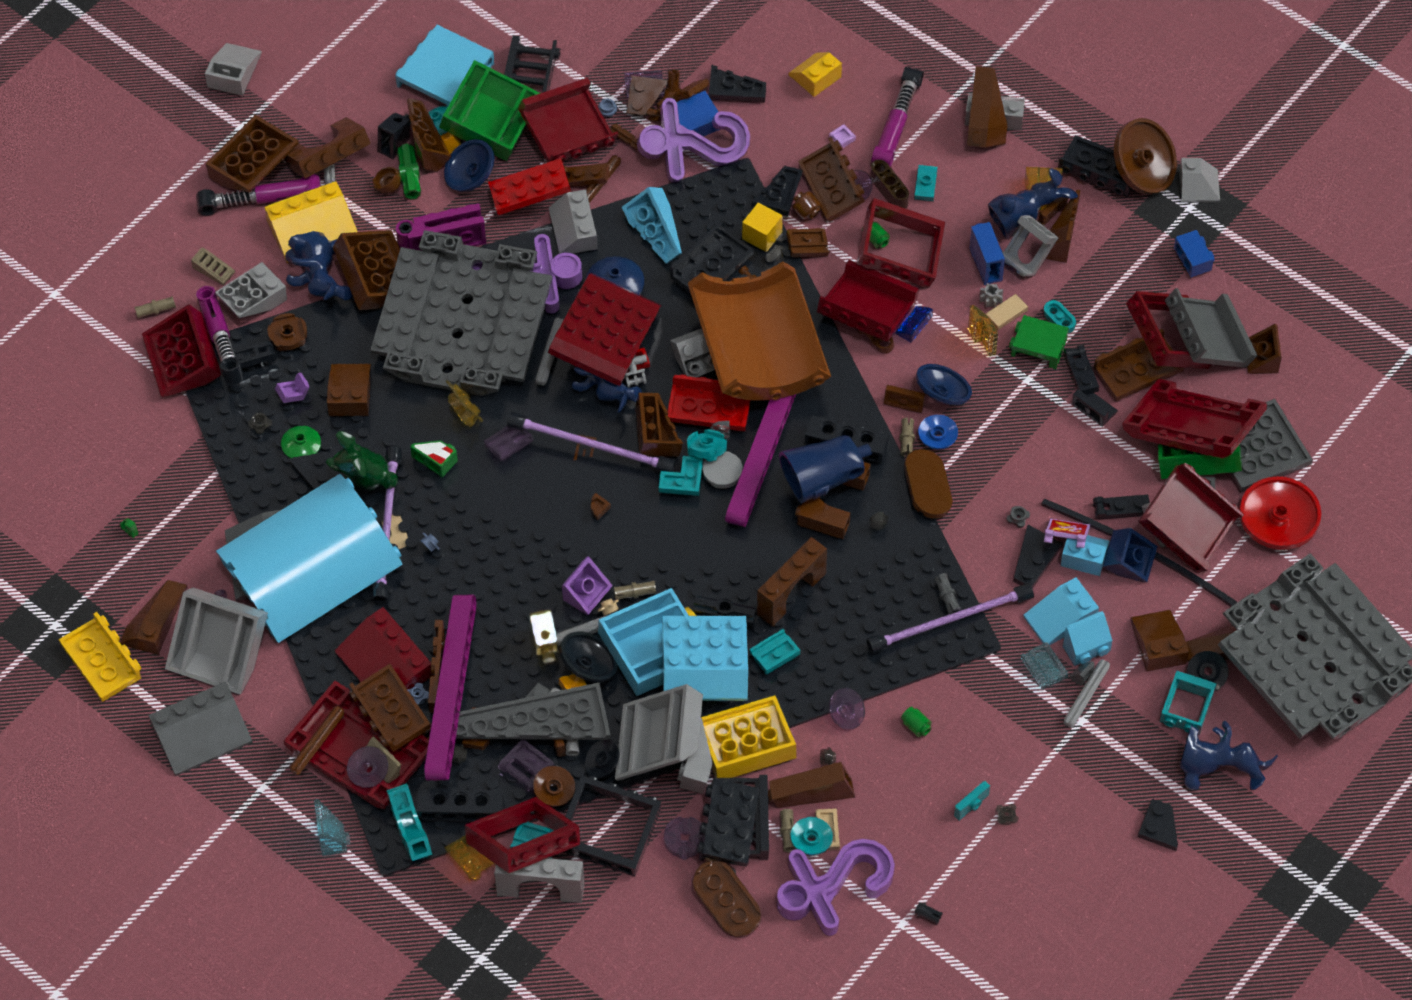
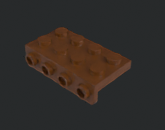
M829 137V144L798 162L815 197L821 202L820 207L828 222H831L866 201L863 197V194H865L863 187L855 181L858 179L856 173L848 167L851 164L845 154L842 155L841 153L843 147L838 140L834 141L832 137Z
M1159 329L1169 351H1173V349L1170 347V345L1164 338L1165 332L1163 331V329ZM1143 337L1135 338L1130 343L1118 346L1106 354H1100L1094 363V371L1115 401L1153 385L1158 379L1164 380L1184 371V367L1157 366Z
M388 664L356 686L353 682L349 684L352 689L349 691V694L355 703L360 701L362 705L359 706V709L365 717L369 716L371 718L369 724L375 732L379 731L381 733L379 739L385 748L389 746L394 752L431 728L430 722L391 664Z

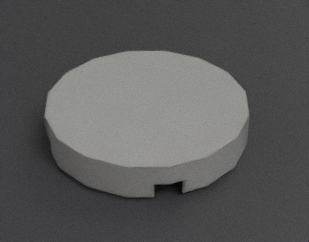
M727 451L718 456L717 460L711 462L705 460L703 463L704 479L716 488L724 489L734 486L743 470L741 460L735 454Z

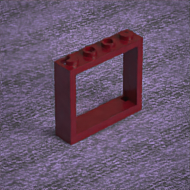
M873 198L866 211L857 264L900 278L903 281H909L929 288L936 279L945 222ZM874 217L932 236L926 272L867 252Z
M1136 291L1125 304L1156 365L1209 369L1212 364L1193 362L1189 352L1169 351L1149 310L1169 311L1165 299L1170 294ZM1181 295L1182 297L1189 298L1188 295Z
M537 797L465 825L466 843L508 873L580 845L579 826ZM536 818L554 830L510 849H507L490 837Z

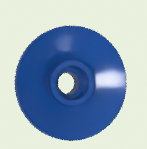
M931 415L920 423L918 435L922 443L927 447L945 449L953 445L957 440L958 427L947 416Z

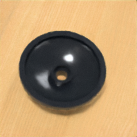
M577 631L566 635L560 643L559 653L564 665L580 679L589 682H605L616 673L618 664L604 641L598 636L588 632Z

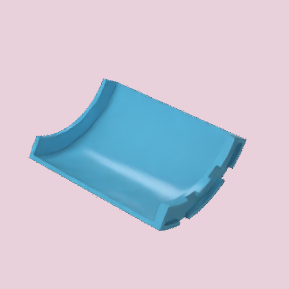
M338 474L216 550L224 567L235 580L240 582L241 588L250 602H253L257 609L268 612L265 626L278 643L403 565L399 558L402 556L396 546H392L376 521L377 515L373 508H368L353 489L354 485L349 478L345 479L341 474Z

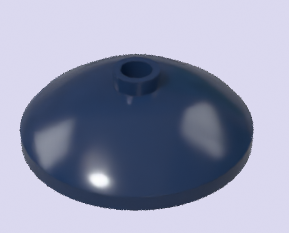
M479 139L469 140L459 145L451 153V157L445 165L444 178L448 186L457 192H468L482 185L489 177L494 165V152L490 145Z
M613 256L603 258L589 269L586 276L587 278L589 273H593L639 295L644 288V274L641 268L632 260L624 257Z
M925 364L920 366L916 372V381L920 389L938 403L961 405L968 402L972 395V389L968 381L948 367L938 364Z

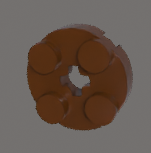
M291 313L276 316L267 329L269 341L272 342L278 351L292 350L303 346L307 337L305 321ZM286 329L292 331L290 334H283Z

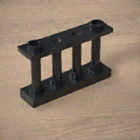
M513 35L504 75L521 84L543 86L542 93L549 91L556 59L560 58L561 50L557 47V40H553L552 49L524 46V44H521L520 36ZM524 53L549 56L550 58L548 64L520 61L519 55ZM519 68L547 71L545 79L518 76L515 73Z

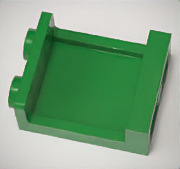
M1023 315L1022 321H1018L1015 328L1016 337H1012L1010 341L1011 356L1015 357L1017 352L1048 360L1050 361L1049 368L1057 369L1068 338L1069 327Z

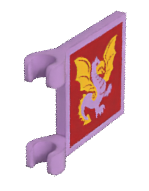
M1050 518L1047 529H1045L1044 542L1052 543L1053 536L1077 539L1076 547L1084 548L1090 525Z

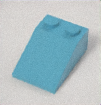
M1077 577L1052 591L1027 611L1023 617L1044 646L1047 647L1064 638L1066 626L1098 613L1099 607Z

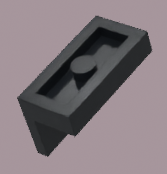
M1078 389L1073 394L1072 405L1101 427L1118 412L1117 409L1095 393L1084 394Z

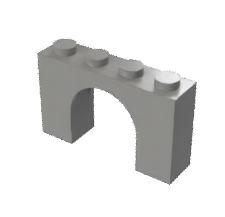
M546 858L511 873L496 865L495 881L497 896L519 897L520 883L525 881H543L556 886L560 890L561 901L582 903L584 892L583 861Z

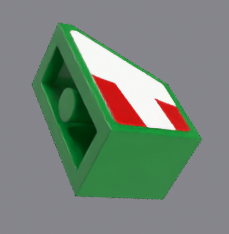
M441 440L413 443L410 446L411 456L441 477L458 462L455 447Z

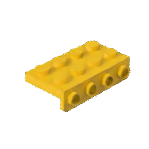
M95 612L93 613L94 619L59 639V642L103 702L140 680L141 675L139 671L141 666L136 659H131V653L127 646L120 644V638L116 631L109 629V623L105 616L102 615L100 617Z

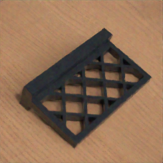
M759 775V778H718L743 785H754V787L759 788L754 820L755 829L752 834V842L756 845V850H750L749 857H760V860H768V775Z

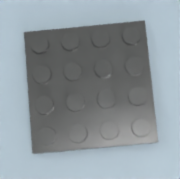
M1276 399L1267 401V410L1240 443L1242 471L1230 473L1240 491L1243 492L1261 479L1281 477L1312 465L1313 459Z

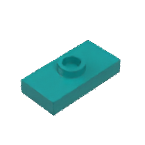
M919 165L915 200L934 201L938 167Z
M983 781L956 804L954 817L960 821L971 810H977L982 801L989 796L990 785Z

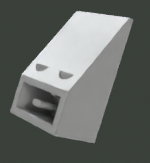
M226 43L211 59L205 72L207 88L243 96L262 51Z
M263 262L215 292L238 318L270 311L287 300L286 286Z
M701 718L698 751L683 760L686 763L682 762L677 780L681 781L679 788L704 795L712 767V759Z

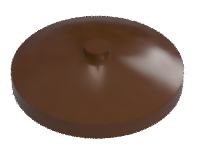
M1146 118L1129 121L1119 129L1114 141V159L1123 180L1133 190L1147 195L1156 194L1168 188L1174 180L1177 170L1176 151L1168 133L1158 123Z

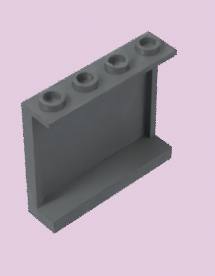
M1175 288L1165 299L1166 305L1193 362L1246 368L1257 357L1255 349L1228 294H1221L1216 301L1182 297L1179 289Z

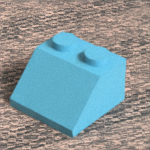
M1088 535L1085 547L1078 548L1076 547L1077 539L1067 538L1062 553L1061 566L1100 576L1110 541Z
M1103 611L1066 626L1063 648L1074 666L1089 662L1094 657L1104 656L1111 651L1112 637Z

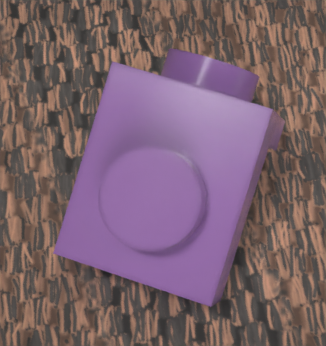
M297 373L294 381L277 383L275 390L283 403L304 400L310 386L302 373Z

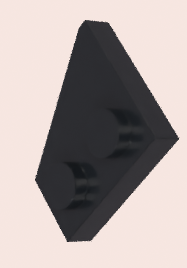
M328 452L290 458L292 467L298 470L300 476L309 483L312 490L333 478L331 468L326 464L327 459H329Z
M1152 799L1138 833V838L1177 851L1178 841L1172 805Z

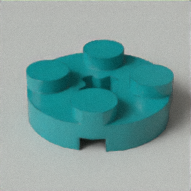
M704 430V433L698 434V431H696L687 438L688 455L705 458L710 462L715 461L718 456H721L727 450V440L724 439V435L719 431Z

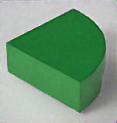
M125 518L120 523V528L131 538L138 535L137 526L134 521Z

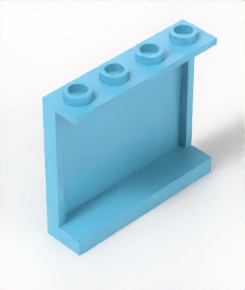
M436 25L433 30L428 32L426 39L419 43L413 55L407 58L404 66L397 70L395 75L397 87L400 88L404 83L446 104L448 107L473 61L476 60L491 68L495 64L494 52Z

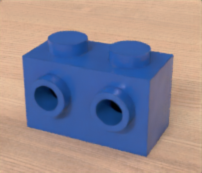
M1197 230L1175 238L1174 250L1190 277L1212 270L1215 260L1212 251L1208 250L1204 237L1200 236Z

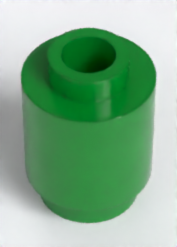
M873 221L869 242L877 249L884 248L889 243L890 235L878 222Z
M909 707L901 716L903 724L917 737L926 736L932 729V722L917 708Z

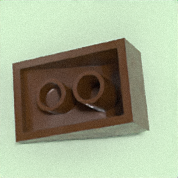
M331 364L327 391L329 416H369L371 364Z
M1171 610L1130 618L1147 672L1187 664L1189 650L1184 634Z

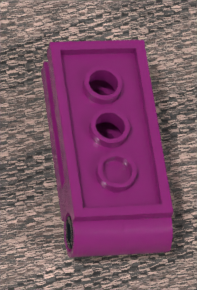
M479 203L415 217L413 222L402 220L396 225L397 243L400 249L403 247L422 251L419 249L424 230L462 237L464 245L476 247L486 244L485 224L483 216H481Z

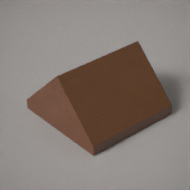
M1273 324L1249 337L1257 354V357L1247 366L1248 373L1250 374L1279 372L1282 356L1278 326Z

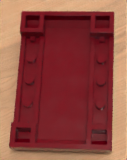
M589 273L549 347L548 354L620 386L662 305L600 276Z
M1158 379L1123 421L1122 425L1123 430L1132 438L1225 458L1235 451L1267 410V402L1248 398L1244 404L1179 390L1177 389L1176 382Z
M334 681L286 737L284 745L294 755L298 756L335 706L342 708L344 716L308 764L375 807L385 809L390 803L386 790L406 784L426 759L429 739L419 735L394 752L389 746L386 747L401 764L400 776L392 782L386 783L362 758V753L372 737L382 744L379 739L381 733L373 730L369 724L371 718L363 715L359 709V706L362 704L360 701L355 703L349 694L351 690Z

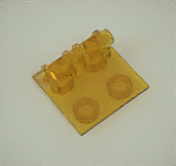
M446 380V383L454 392L448 396V402L464 424L471 427L475 424L476 419L482 422L483 420L479 416L481 411L474 403L472 404L469 401L471 398L464 389L462 390L456 383L453 385Z
M466 835L445 847L446 851L471 880H479L481 878L480 872L495 864L466 843Z

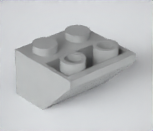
M702 328L670 340L675 358L684 375L698 377L715 370Z

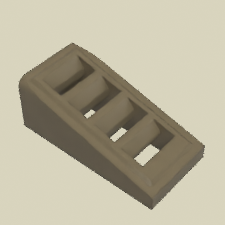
M203 247L191 259L193 269L223 286L235 273L233 268ZM224 270V274L220 277L219 274Z

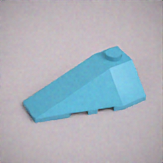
M648 187L622 206L629 224L641 233L640 236L652 245V249L665 263H670L682 254L670 203L662 188Z

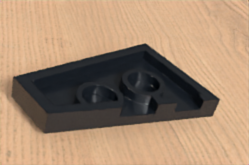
M711 64L710 99L765 102L766 82L748 76L741 77L735 75L733 71H723L718 69V66Z
M784 165L767 188L765 187L758 198L752 201L751 207H755L757 203H760L781 215L788 216L803 170Z
M1028 524L1013 582L1019 585L1029 583L1033 589L1061 550L1063 543L1054 538L1052 543L1044 542L1045 533Z

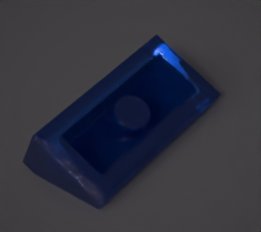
M916 306L896 330L895 334L912 343L933 317V309Z

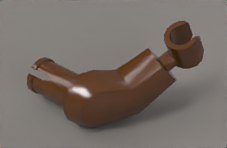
M672 69V72L668 70V85L664 88V97L657 103V110L652 108L647 110V114L651 115L648 118L649 120L659 121L661 117L660 106L667 98L675 100L673 94L681 90L679 86V70Z

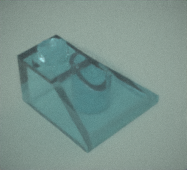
M314 799L322 856L348 853L347 845L351 844L349 832H345L344 824L319 799Z

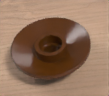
M548 766L541 769L535 776L533 790L536 797L547 805L561 806L569 802L573 797L575 781L566 769L559 766ZM555 786L557 791L553 792L549 787Z

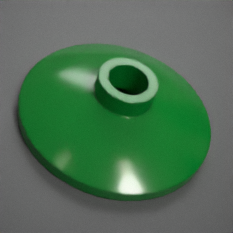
M308 426L293 427L282 437V451L289 458L316 454L321 447L320 435L316 430Z

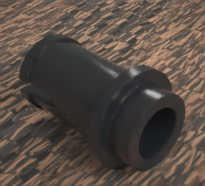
M919 902L914 912L918 918L921 916L938 925L943 915V912L927 906L926 902Z

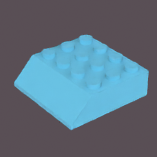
M672 588L599 619L598 633L636 696L663 685V616H689Z
M663 616V691L687 684L703 694L702 701H747L748 653L746 616Z

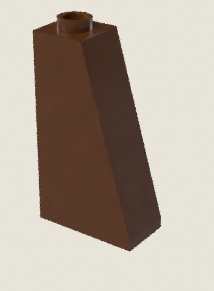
M842 762L769 781L768 797L770 802H774L777 808L855 797L852 778Z

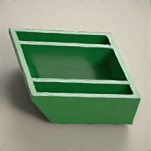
M474 60L447 107L439 128L465 141L473 139L483 140L490 145L495 156L508 161L527 126L518 110L522 99L540 93Z

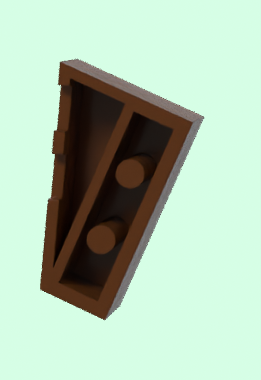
M639 393L635 409L640 454L679 457L683 442L679 439L675 431L676 428L668 417V411L659 393Z

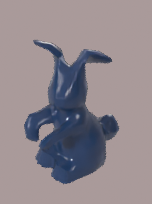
M1049 169L1052 180L1048 182L1036 183L1032 185L1031 190H1023L1016 195L1010 193L999 195L988 203L989 215L1007 240L1021 226L1017 222L1021 216L1030 215L1036 220L1041 206L1048 205L1060 197L1078 198V194L1072 189L1057 187L1062 182V175L1058 170Z
M316 231L290 237L288 246L291 249L286 252V260L291 264L303 266L305 272L297 277L289 274L286 277L288 284L292 286L308 284L310 294L324 297V300L330 299L332 296H338L342 300L348 301L353 297L348 286H339L327 272L328 267L333 261V255H336L333 245L337 239L330 241L322 232Z
M579 367L574 368V371L579 375L588 377L581 383L574 381L572 388L581 392L598 384L597 397L599 400H619L618 413L626 405L627 399L636 402L638 394L642 393V390L637 386L627 388L623 383L618 386Z
M1226 721L1222 723L1225 732L1217 727L1212 729L1220 737V742L1218 743L1199 740L1200 730L1191 724L1180 763V769L1185 774L1184 784L1188 789L1198 790L1201 784L1199 776L1208 775L1219 767L1226 765L1234 766L1239 771L1250 775V790H1256L1263 784L1266 778L1260 769L1266 770L1269 768L1278 755L1263 762L1260 761L1250 743L1243 742L1236 747H1230L1232 728Z

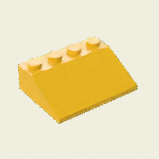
M336 181L264 207L266 220L285 260L286 252L291 249L288 246L291 236L316 231L322 232L328 240L333 241L338 239L341 233L357 232L345 198Z
M775 695L701 717L712 759L711 768L715 778H733L797 758L795 740Z

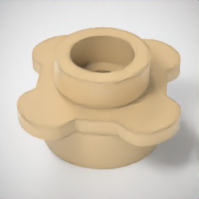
M610 598L601 602L598 612L602 611L603 615H607L618 610L619 608L616 604L619 602L618 599L613 601Z

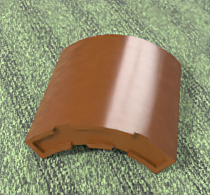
M782 261L778 265L761 272L759 277L750 279L749 276L733 278L732 281H723L722 278L713 277L702 272L688 282L722 393L745 400H779L780 398L792 396L819 386L831 377L795 268Z

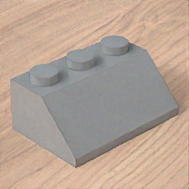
M968 93L965 125H969L973 93ZM1001 96L1008 123L1007 129L1021 131L1025 98Z
M586 189L568 192L549 207L559 254H573L598 249L597 234Z

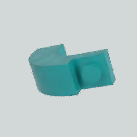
M407 783L386 790L396 825L411 860L415 861L432 855L427 835L417 816Z

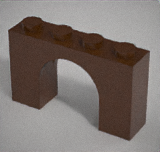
M345 117L330 125L335 136L334 140L315 148H306L298 144L284 159L289 169L307 178L371 143L365 128Z
M863 462L865 467L864 473L853 480L843 483V485L863 491L870 476L871 464ZM820 498L811 499L802 503V505H798L795 516L798 517L797 525L840 539H844L850 524V512L831 507Z
M811 537L757 590V615L773 627L786 614V601L796 583L802 578L813 587L826 574L827 548Z

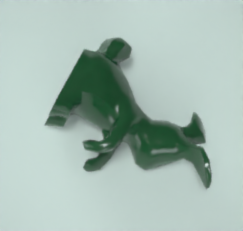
M343 431L337 432L336 437L343 449L333 458L327 459L326 464L329 468L344 474V478H349L355 487L368 491H374L381 486H384L386 489H392L397 485L398 476L396 473L389 471L390 466L382 455L368 448L361 447L355 443V437Z

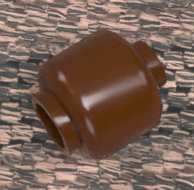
M810 191L804 194L799 192L793 198L795 203L792 207L802 219L809 218L811 220L821 211L819 208L821 202Z

